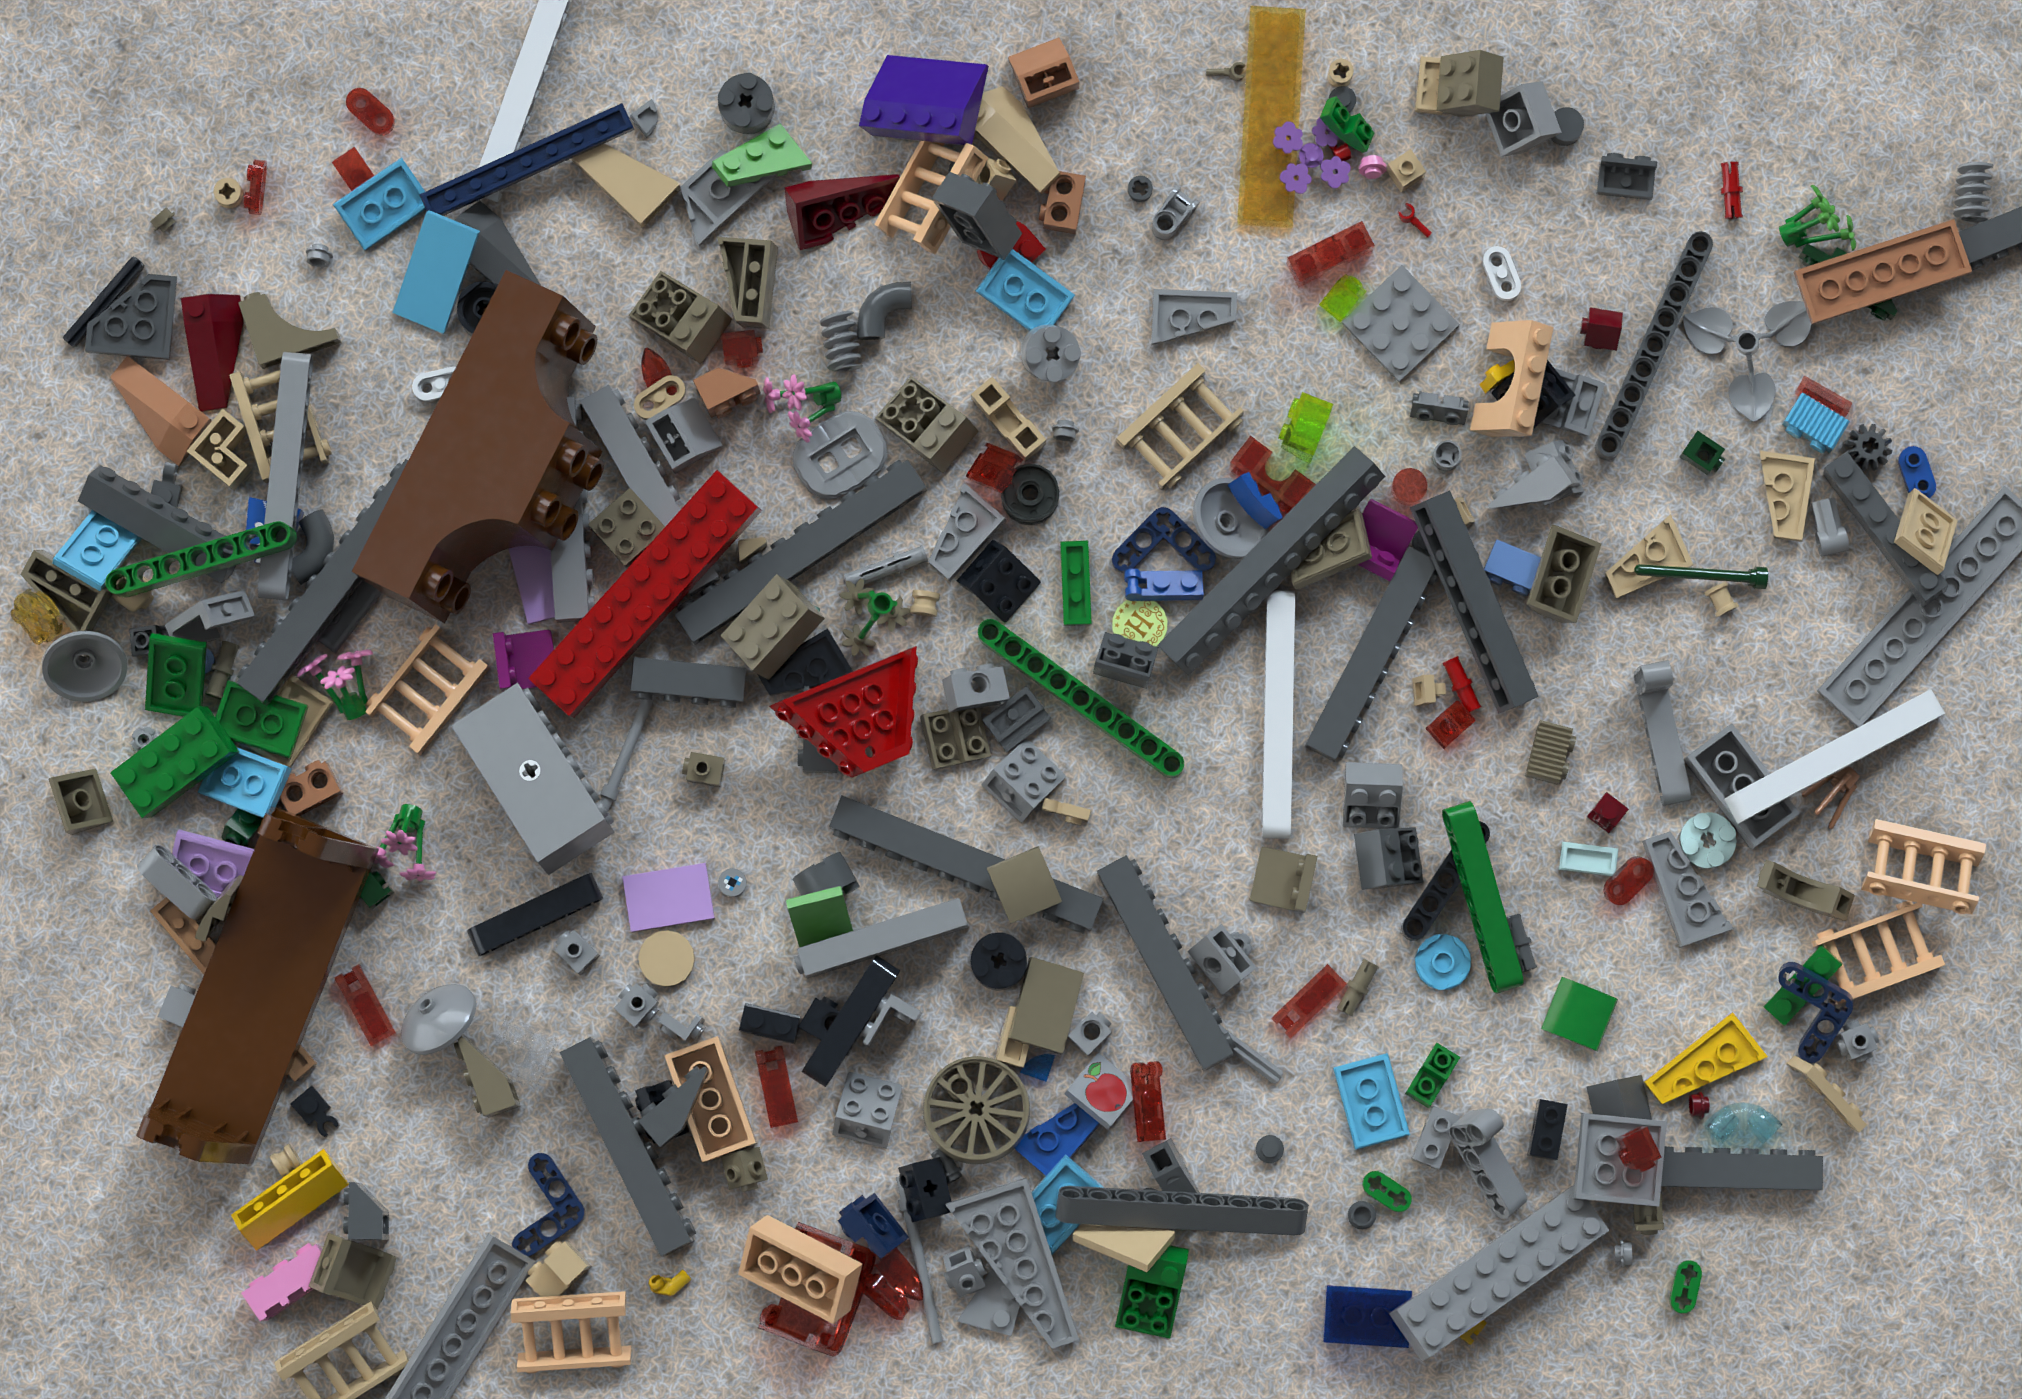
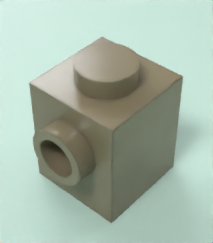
M691 752L690 758L684 759L682 774L686 775L687 782L721 788L726 760L723 757Z

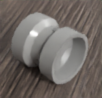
M1451 440L1440 442L1432 454L1434 466L1441 471L1453 470L1461 459L1459 445Z

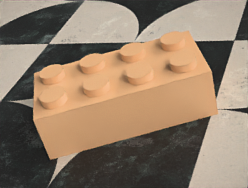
M716 1036L664 1055L674 1084L678 1088L687 1081L684 1076L696 1066L699 1069L705 1066L709 1070L688 1119V1124L703 1163L757 1144L720 1037Z
M766 1215L749 1228L738 1275L834 1324L851 1310L862 1263Z

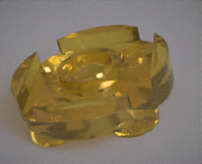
M26 589L15 598L11 617L29 634L33 643L40 645L43 642H50L59 636L63 630V623L58 625L57 616L60 615L59 610L45 593L41 591L34 593L31 592L32 589Z

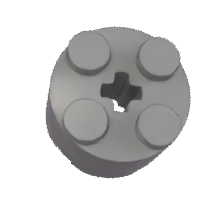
M1051 324L1037 326L1025 335L1021 343L1023 366L1031 375L1048 382L1061 381L1069 377L1078 366L1081 356L1078 341L1065 328ZM1046 348H1055L1053 351L1055 354L1054 358L1048 357L1046 359L1048 355L1045 351Z

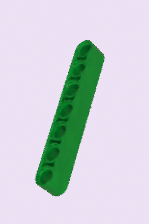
M284 522L268 523L115 569L107 575L105 584L111 593L119 597L135 596L288 550L296 544L297 534L291 526ZM286 529L287 536L285 540L277 542L276 534L278 531ZM255 537H259V547L255 550H250V541ZM228 545H232V555L228 558H224V548ZM205 553L206 562L202 566H197L196 559L198 555ZM175 561H179L180 568L178 572L171 574L169 570L170 565ZM148 569H152V579L148 582H144V572ZM125 577L126 586L121 590H117V581L119 578Z
M1471 801L1443 809L1444 825L1490 986L1495 994L1522 986L1524 984L1523 974L1476 809Z

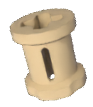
M1340 58L1331 63L1328 81L1332 86L1339 87L1350 84L1354 72L1351 62ZM1338 68H1340L1341 72L1346 71L1345 78L1342 79L1340 75L1335 76Z
M1727 581L1704 592L1705 596L1710 597L1717 611L1715 613L1716 617H1720L1739 607V604L1733 601L1727 589Z

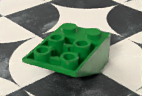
M1169 1245L1148 1272L1131 1265L1127 1266L1115 1327L1171 1338L1189 1249Z

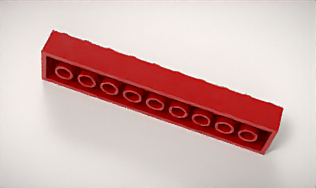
M716 470L528 679L568 716L575 718L762 512V509L720 471Z

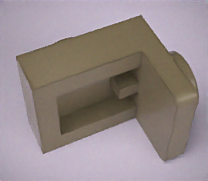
M1662 1192L1660 1193L1659 1207L1633 1204L1634 1228L1636 1231H1641L1643 1235L1658 1234V1230H1664Z

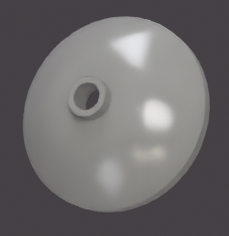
M1218 478L1206 484L1198 492L1193 505L1194 523L1200 537L1212 550L1225 557L1244 558L1269 533V528L1265 529L1253 520L1233 496L1228 484L1235 479Z
M92 631L72 632L58 638L47 648L42 659V674L47 685L56 694L73 701H95L109 696L122 685L127 674V658L122 647L115 640L104 634Z
M460 984L442 985L428 991L410 1007L403 1020L401 1028L403 1044L409 1051L418 1055L436 1053L450 1046L470 1026L476 1012L475 996L467 987Z

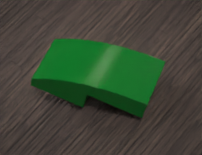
M1337 96L1327 99L1320 119L1345 143L1362 153L1367 152L1374 136L1371 126L1360 113L1351 116Z
M1436 1042L1405 1094L1425 1107L1430 1108L1459 1061L1460 1056Z

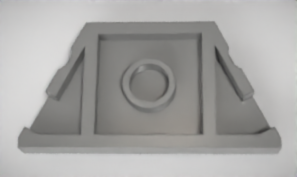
M720 150L680 187L697 244L701 246L775 178L777 174L761 177L759 181L727 187L712 168V161L728 152Z

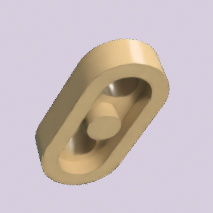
M669 375L638 394L634 400V409L637 415L647 420L668 407L681 402L686 393L683 381L677 376ZM674 386L677 388L676 394L668 395L667 389ZM652 402L654 407L652 410L646 411L643 408L644 404Z

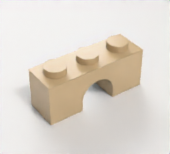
M993 376L971 393V400L1024 462L1028 461L1046 445V438L1029 419H1026L1012 403L1010 396Z

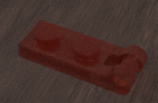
M360 964L352 967V971L345 975L341 973L334 977L371 1047L396 1034L390 1019ZM358 980L361 988L352 992L349 985Z
M1327 964L1271 1019L1276 1024L1280 1023L1286 1030L1285 1034L1291 1039L1347 983ZM1292 1009L1300 1017L1295 1023L1287 1016Z
M783 1045L776 1046L774 1050L766 1052L763 1049L755 1051L770 1128L799 1123ZM777 1061L778 1069L768 1071L766 1063Z
M1150 1061L1147 1064L1136 1062L1130 1068L1137 1142L1166 1140L1160 1083L1163 1068L1159 1061Z

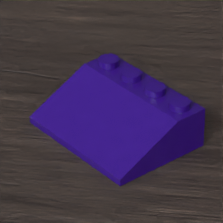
M887 55L864 99L859 126L872 136L958 145L968 143L972 145L989 66L978 63Z

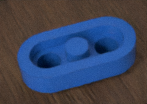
M1916 446L1905 448L1899 454L1898 465L1908 493L1915 488L1928 498H1931L1936 491V482L1925 452ZM1910 455L1917 457V464L1913 465L1909 462ZM1918 482H1925L1927 489L1921 491L1918 488Z

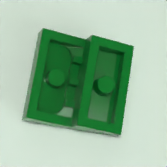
M1561 977L1541 1029L1598 1052L1618 999L1586 985Z

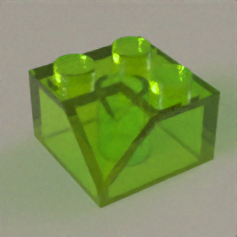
M1302 392L1300 399L1294 397L1287 416L1291 419L1289 425L1283 424L1278 439L1283 440L1281 448L1302 461L1311 464L1334 404Z

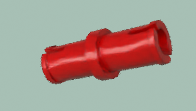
M1724 162L1721 163L1723 188L1720 191L1721 195H1724L1725 219H1733V207L1736 219L1743 218L1740 193H1743V187L1739 183V162H1730V174L1729 164Z
M1459 656L1443 662L1442 664L1453 685L1451 689L1453 692L1456 691L1465 714L1482 707L1471 686L1473 681L1471 678L1468 679Z

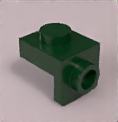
M237 809L225 824L221 838L225 842L248 847L250 840L258 832L263 818Z

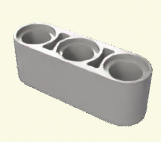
M155 845L137 865L139 872L152 885L193 920H199L217 899L215 893L161 845Z

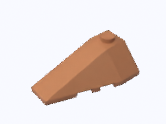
M126 356L110 378L157 450L180 467L190 455L187 450L212 420L129 356Z

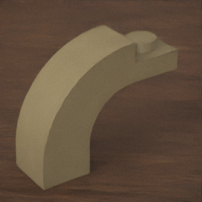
M1765 860L1757 883V887L1761 888L1762 892L1774 898L1842 921L1847 920L1855 897L1854 894L1841 887L1807 878L1769 860Z

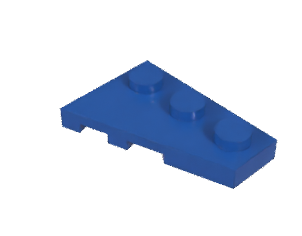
M1074 1103L1043 1124L1032 1128L1024 1135L1015 1150L1047 1176L1065 1154L1071 1159L1099 1127L1100 1123Z

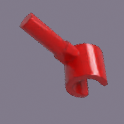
M1346 143L1340 146H1329L1333 156L1339 157L1341 162L1351 159V151Z
M1406 203L1405 207L1412 213L1409 216H1403L1398 211L1400 220L1404 223H1411L1428 238L1432 232L1415 216L1414 207Z

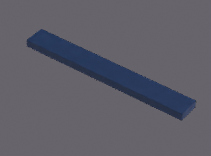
M623 103L419 195L426 211L430 210L445 216L634 130V127Z

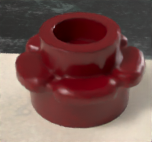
M1702 1092L1689 1095L1690 1116L1699 1117L1700 1120L1703 1119L1704 1114L1709 1113L1710 1110L1708 1097H1704Z

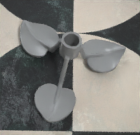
M1802 301L1782 302L1770 308L1764 322L1771 332L1762 334L1745 330L1740 332L1738 336L1729 337L1728 335L1733 330V322L1729 314L1720 308H1704L1683 316L1686 334L1692 344L1701 352L1718 354L1724 349L1725 341L1736 342L1738 351L1747 357L1749 376H1737L1730 384L1728 393L1734 408L1752 422L1758 421L1769 411L1776 393L1775 384L1770 375L1767 373L1754 375L1752 355L1759 349V340L1771 338L1775 335L1779 344L1786 347H1794L1806 340L1812 325L1805 304Z

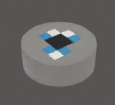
M730 868L721 873L718 885L726 896L736 897L745 891L747 880L740 870Z

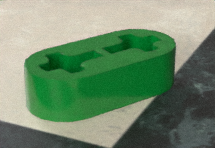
M1372 1171L1364 1176L1362 1187L1369 1196L1395 1212H1403L1410 1207L1412 1196L1406 1188L1379 1171ZM1379 1176L1381 1178L1380 1184L1387 1188L1386 1191L1382 1192L1379 1189L1371 1191L1369 1189L1371 1184L1367 1182L1368 1179H1375ZM1391 1191L1397 1195L1403 1192L1405 1194L1403 1199L1406 1201V1204L1404 1206L1399 1204L1395 1207L1393 1205L1394 1199L1387 1195L1388 1192Z
M1692 1260L1681 1262L1675 1270L1669 1303L1671 1308L1677 1313L1690 1312L1694 1309L1697 1301L1702 1270L1699 1264ZM1688 1265H1692V1271L1696 1272V1277H1691L1687 1286L1684 1285L1685 1275L1681 1274V1270L1687 1269ZM1683 1288H1686V1298L1690 1300V1304L1684 1305L1683 1309H1680L1679 1303L1675 1302V1298L1681 1297Z

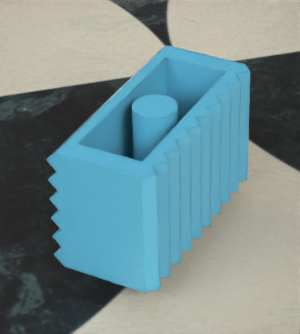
M1801 393L1782 425L1787 427L1785 431L1789 435L1800 439L1802 436L1811 441L1809 446L1820 453L1825 451L1830 453L1850 421L1805 393Z

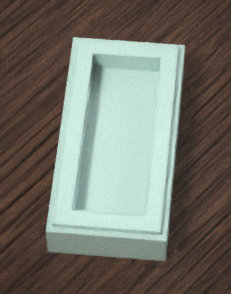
M1562 842L1559 870L1615 877L1618 848Z

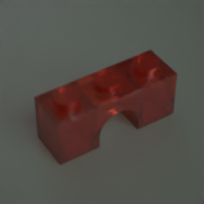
M1363 221L1287 257L1286 264L1299 288L1322 277L1325 272L1345 262L1350 263L1372 252L1375 245Z
M1250 435L1231 460L1229 465L1233 468L1231 473L1238 478L1240 475L1250 472L1253 480L1258 485L1261 496L1271 493L1273 499L1278 502L1279 509L1287 514L1316 484L1296 469L1283 481L1271 479L1265 471V465L1273 452Z

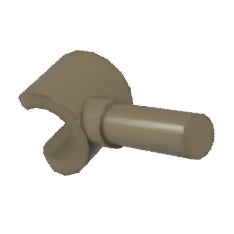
M1236 62L1231 68L1206 69V76L1224 75L1229 76L1234 81H1240L1245 75L1235 74L1234 68H1244L1246 65L1242 62Z

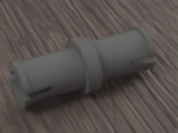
M1521 914L1506 917L1522 973L1537 968L1529 945L1532 943L1531 938L1526 935Z

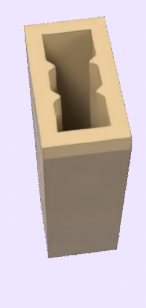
M606 144L571 158L642 229L681 190L680 184L674 179Z

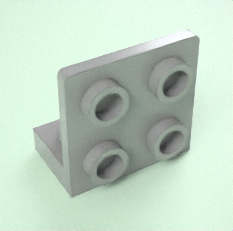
M1024 739L991 771L981 785L1022 823L1037 805L1065 779L1066 775L1028 739Z
M892 994L888 999L883 997L876 1009L879 1016L874 1023L869 1021L861 1034L865 1038L863 1044L870 1048L892 1009L895 1010L894 1017L906 1024H909L911 1020L917 1023L922 1012Z
M848 1072L837 1109L832 1135L887 1149L902 1085Z

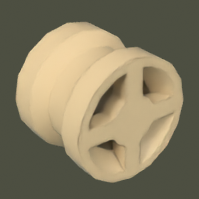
M223 178L214 186V197L222 207L228 209L236 208L243 201V189L236 180Z
M913 590L914 604L910 606V613L937 617L938 610L935 607L936 602L939 601L940 594L926 590Z
M290 1144L284 1146L282 1152L270 1155L271 1161L282 1177L303 1164Z

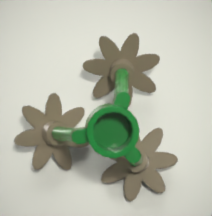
M860 578L856 586L851 581H846V587L849 592H842L839 596L848 600L844 607L846 611L855 607L856 613L861 615L863 604L867 606L872 616L862 631L858 624H854L853 632L843 629V634L848 639L842 642V646H852V656H856L859 650L863 655L869 656L868 647L876 646V642L867 639L871 634L870 629L877 621V624L881 625L888 622L889 631L892 632L896 622L903 627L907 626V622L902 616L909 614L910 609L901 608L903 603L902 597L895 601L887 593L880 592L876 594L873 588L863 589L864 580Z

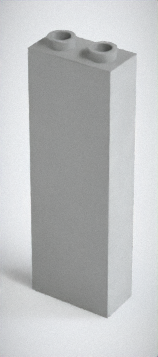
M956 898L798 948L799 955L794 956L798 972L800 974L804 973L806 978L809 979L875 958L876 955L882 956L967 929L968 924L960 898Z

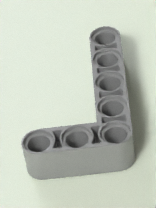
M1669 660L1641 665L1634 671L1635 684L1638 683L1636 690L1641 711H1644L1642 717L1646 736L1650 738L1648 745L1653 766L1656 765L1654 772L1658 790L1663 795L1660 796L1663 806L1690 801L1691 791L1668 691L1673 685V674Z

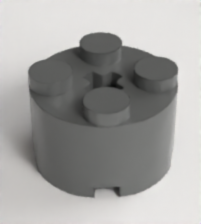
M752 73L735 75L723 84L718 94V107L722 120L732 131L742 134H755L770 124L774 115L775 103L769 85L762 78ZM743 100L750 101L751 107L742 106L741 102Z
M841 852L822 859L823 861L816 865H811L792 879L801 896L841 886L843 894L844 892L849 894L860 887Z

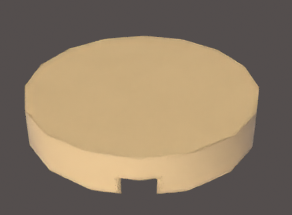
M669 930L659 931L649 936L642 944L638 956L639 966L644 976L652 983L664 987L675 986L684 981L692 972L695 963L694 949L689 941L681 934Z

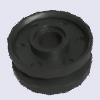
M1030 463L1020 465L1010 471L1002 483L1001 500L1003 509L1011 519L1020 524H1040L1050 518L1058 507L1060 491L1056 478L1048 469L1041 465ZM1032 488L1037 491L1038 496L1036 499L1029 501L1024 499L1022 493L1024 490Z

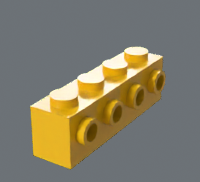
M322 1149L235 1211L231 1216L241 1234L257 1251L286 1229L292 1227L307 1214L316 1210L328 1199L341 1192L349 1183L340 1167L325 1149Z

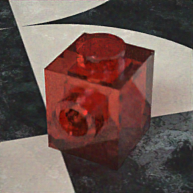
M754 329L721 334L726 365L737 364V368H747L754 366L753 362L759 361L758 354L763 353L762 337H756Z
M1639 1126L1615 1138L1621 1149L1618 1151V1155L1625 1167L1629 1166L1630 1169H1639L1640 1172H1644L1656 1166L1654 1161L1662 1158L1647 1126Z

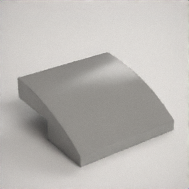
M1555 368L1576 396L1555 410L1541 423L1572 433L1590 436L1605 383Z

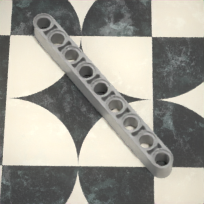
M283 352L264 525L281 521L291 526L296 532L313 355ZM286 529L278 531L276 534L277 542L285 540L287 536ZM294 546L288 550L261 558L258 598L288 600Z

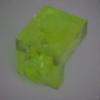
M1345 274L1334 284L1319 305L1341 322L1367 291L1357 278Z

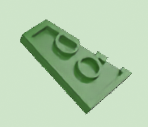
M780 123L713 160L712 168L725 185L730 187L759 181L764 176L777 174V176L787 175L788 171L797 169L802 171L811 170L812 162Z

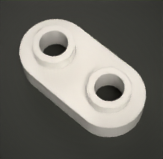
M1500 246L1491 247L1485 252L1483 257L1484 270L1494 295L1502 301H1511L1518 296L1521 290V281L1509 252ZM1498 257L1502 263L1500 266H1494L1491 263V259ZM1509 283L1512 289L1509 292H1504L1501 285Z
M447 367L418 375L412 384L415 396L423 402L439 400L456 367ZM431 384V392L424 393L422 391L423 386Z

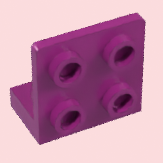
M1370 499L1362 515L1372 558L1357 565L1391 581L1418 526L1414 520Z
M551 630L506 635L504 632L493 633L500 690L504 692L516 683L522 689L527 687L528 689L538 688L528 678L554 650Z

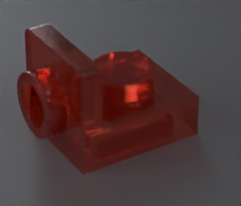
M1457 700L1425 729L1445 749L1476 720L1461 702Z

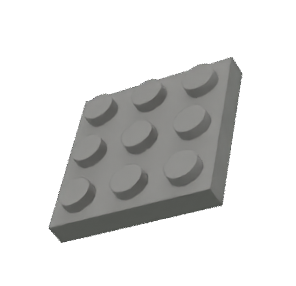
M1403 265L1341 322L1398 382L1405 378L1460 325Z
M1581 1113L1573 1198L1659 1207L1667 1121Z

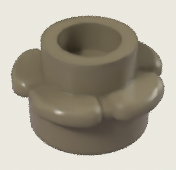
M167 207L150 221L155 227L154 231H157L159 228L162 232L167 230L175 222L172 218L175 213H171Z

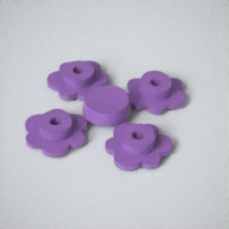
M1320 117L1316 121V126L1312 128V134L1316 136V144L1308 143L1303 146L1301 139L1303 132L1300 129H1296L1292 122H1285L1282 127H1277L1274 130L1276 136L1273 139V145L1275 148L1282 149L1285 154L1291 153L1292 150H1300L1299 160L1301 163L1298 165L1288 164L1286 170L1280 174V181L1286 184V191H1295L1298 194L1306 192L1307 184L1312 181L1311 176L1308 175V168H1314L1319 165L1323 171L1321 179L1325 182L1328 181V185L1331 188L1336 189L1341 183L1345 184L1349 181L1347 174L1350 172L1351 167L1348 162H1341V159L1337 156H1334L1331 160L1326 159L1323 161V151L1320 147H1324L1327 144L1330 147H1334L1340 138L1325 125Z

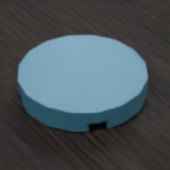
M1436 934L1426 939L1418 948L1415 956V969L1419 978L1427 986L1437 990H1450L1460 985L1468 976L1471 967V955L1466 945L1459 938L1448 934Z

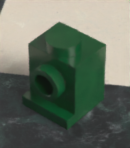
M1697 430L1679 458L1708 475L1711 470L1717 472L1724 462L1725 458L1721 455L1725 448ZM1699 452H1707L1708 460H1701Z
M377 870L370 871L360 896L372 910L395 893L391 887H383L386 881Z

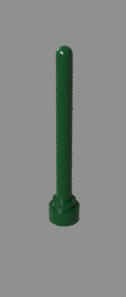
M1638 564L1634 568L1635 574L1639 576L1745 582L1748 586H1752L1753 589H1766L1768 584L1767 567L1755 566L1754 569H1749L1748 571Z

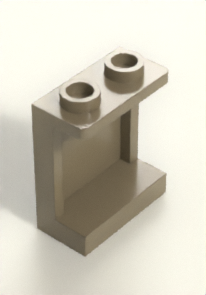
M328 1233L308 1287L361 1305H366L372 1301L376 1309H378L384 1298L388 1280L394 1271L396 1256Z

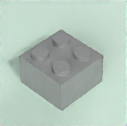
M1543 81L1521 84L1502 94L1500 98V111L1485 113L1501 157L1524 153L1562 133Z

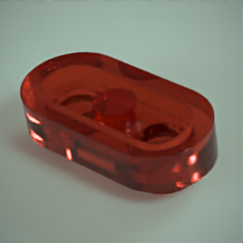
M355 88L348 93L346 97L348 110L372 133L383 136L393 130L395 118L392 112L373 94L364 88ZM359 99L366 101L363 108L356 107V102ZM380 117L386 119V123L383 126L376 125V121Z
M254 159L253 165L249 164L247 168V181H250V190L245 192L244 208H247L249 214L261 215L263 211L267 176L266 160Z
M1640 856L1628 859L1606 881L1603 889L1605 898L1615 905L1627 904L1652 879L1654 874L1652 863ZM1639 865L1640 872L1637 875H1634L1633 869L1635 866ZM1619 885L1620 892L1618 894H1614V887Z
M876 1273L866 1274L859 1283L861 1291L891 1318L903 1320L909 1312L910 1307L907 1298L901 1293L895 1292L887 1284L883 1276Z

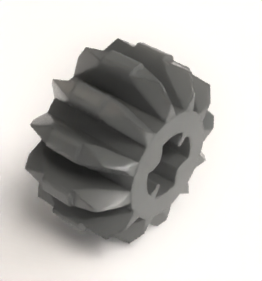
M1861 424L1859 426V433L1852 430L1849 435L1853 440H1846L1844 444L1849 448H1853L1847 452L1850 456L1854 455L1856 457L1854 459L1856 464L1859 461L1862 462V471H1866L1869 464L1873 471L1877 470L1878 462L1882 465L1888 462L1884 455H1891L1893 452L1892 449L1885 447L1892 442V439L1882 438L1886 433L1885 429H1881L1876 433V424H1871L1868 431L1866 426ZM1868 441L1872 443L1871 447H1875L1870 453L1865 452L1867 448L1863 449L1862 447Z

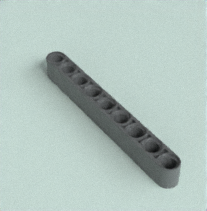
M1695 232L1687 241L1595 444V452L1603 460H1612L1621 451L1713 247V239L1706 232ZM1695 240L1704 242L1706 250L1704 252H1697L1694 250L1692 242ZM1683 265H1690L1693 267L1695 275L1692 277L1684 276L1681 272V267ZM1679 290L1683 294V301H1673L1670 298V291ZM1660 315L1669 316L1672 320V325L1670 327H1663L1660 325L1658 317ZM1647 341H1658L1661 345V350L1659 352L1650 351L1647 347ZM1645 365L1648 367L1649 376L1640 377L1637 375L1636 366ZM1626 390H1634L1638 395V401H1627L1624 397V392ZM1613 416H1624L1627 420V425L1622 428L1617 427L1613 423ZM1611 440L1614 442L1615 451L1611 453L1605 452L1601 446L1602 441Z
M1064 1186L1058 1191L1056 1218L1061 1222L1072 1224L1295 1236L1305 1232L1309 1205L1306 1201L1297 1198Z

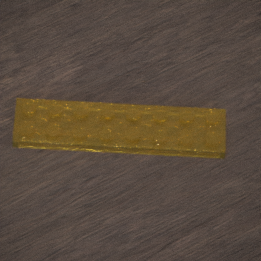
M1250 6L1237 225L1293 228L1295 191H1286V184L1280 181V174L1286 170L1288 164L1293 163L1296 165L1297 151L1292 150L1291 153L1285 154L1282 149L1274 147L1273 139L1276 136L1274 130L1277 127H1282L1285 122H1292L1296 129H1299L1306 9Z

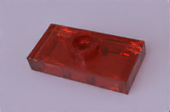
M352 147L332 161V164L351 191L374 176L355 147Z

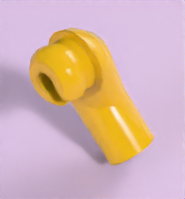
M682 1269L673 1278L653 1275L650 1277L648 1285L655 1294L673 1296L692 1279Z

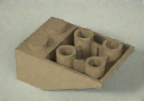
M662 271L658 273L629 314L635 321L699 364L704 361L733 320L719 305Z
M912 376L909 377L875 417L941 473L946 471L979 432L964 414Z
M462 1035L457 1039L458 1042L454 1043L455 1051L458 1058L465 1061L467 1069L463 1070L467 1085L474 1087L476 1096L472 1097L477 1113H483V1116L490 1118L521 1107L512 1079L467 1037Z

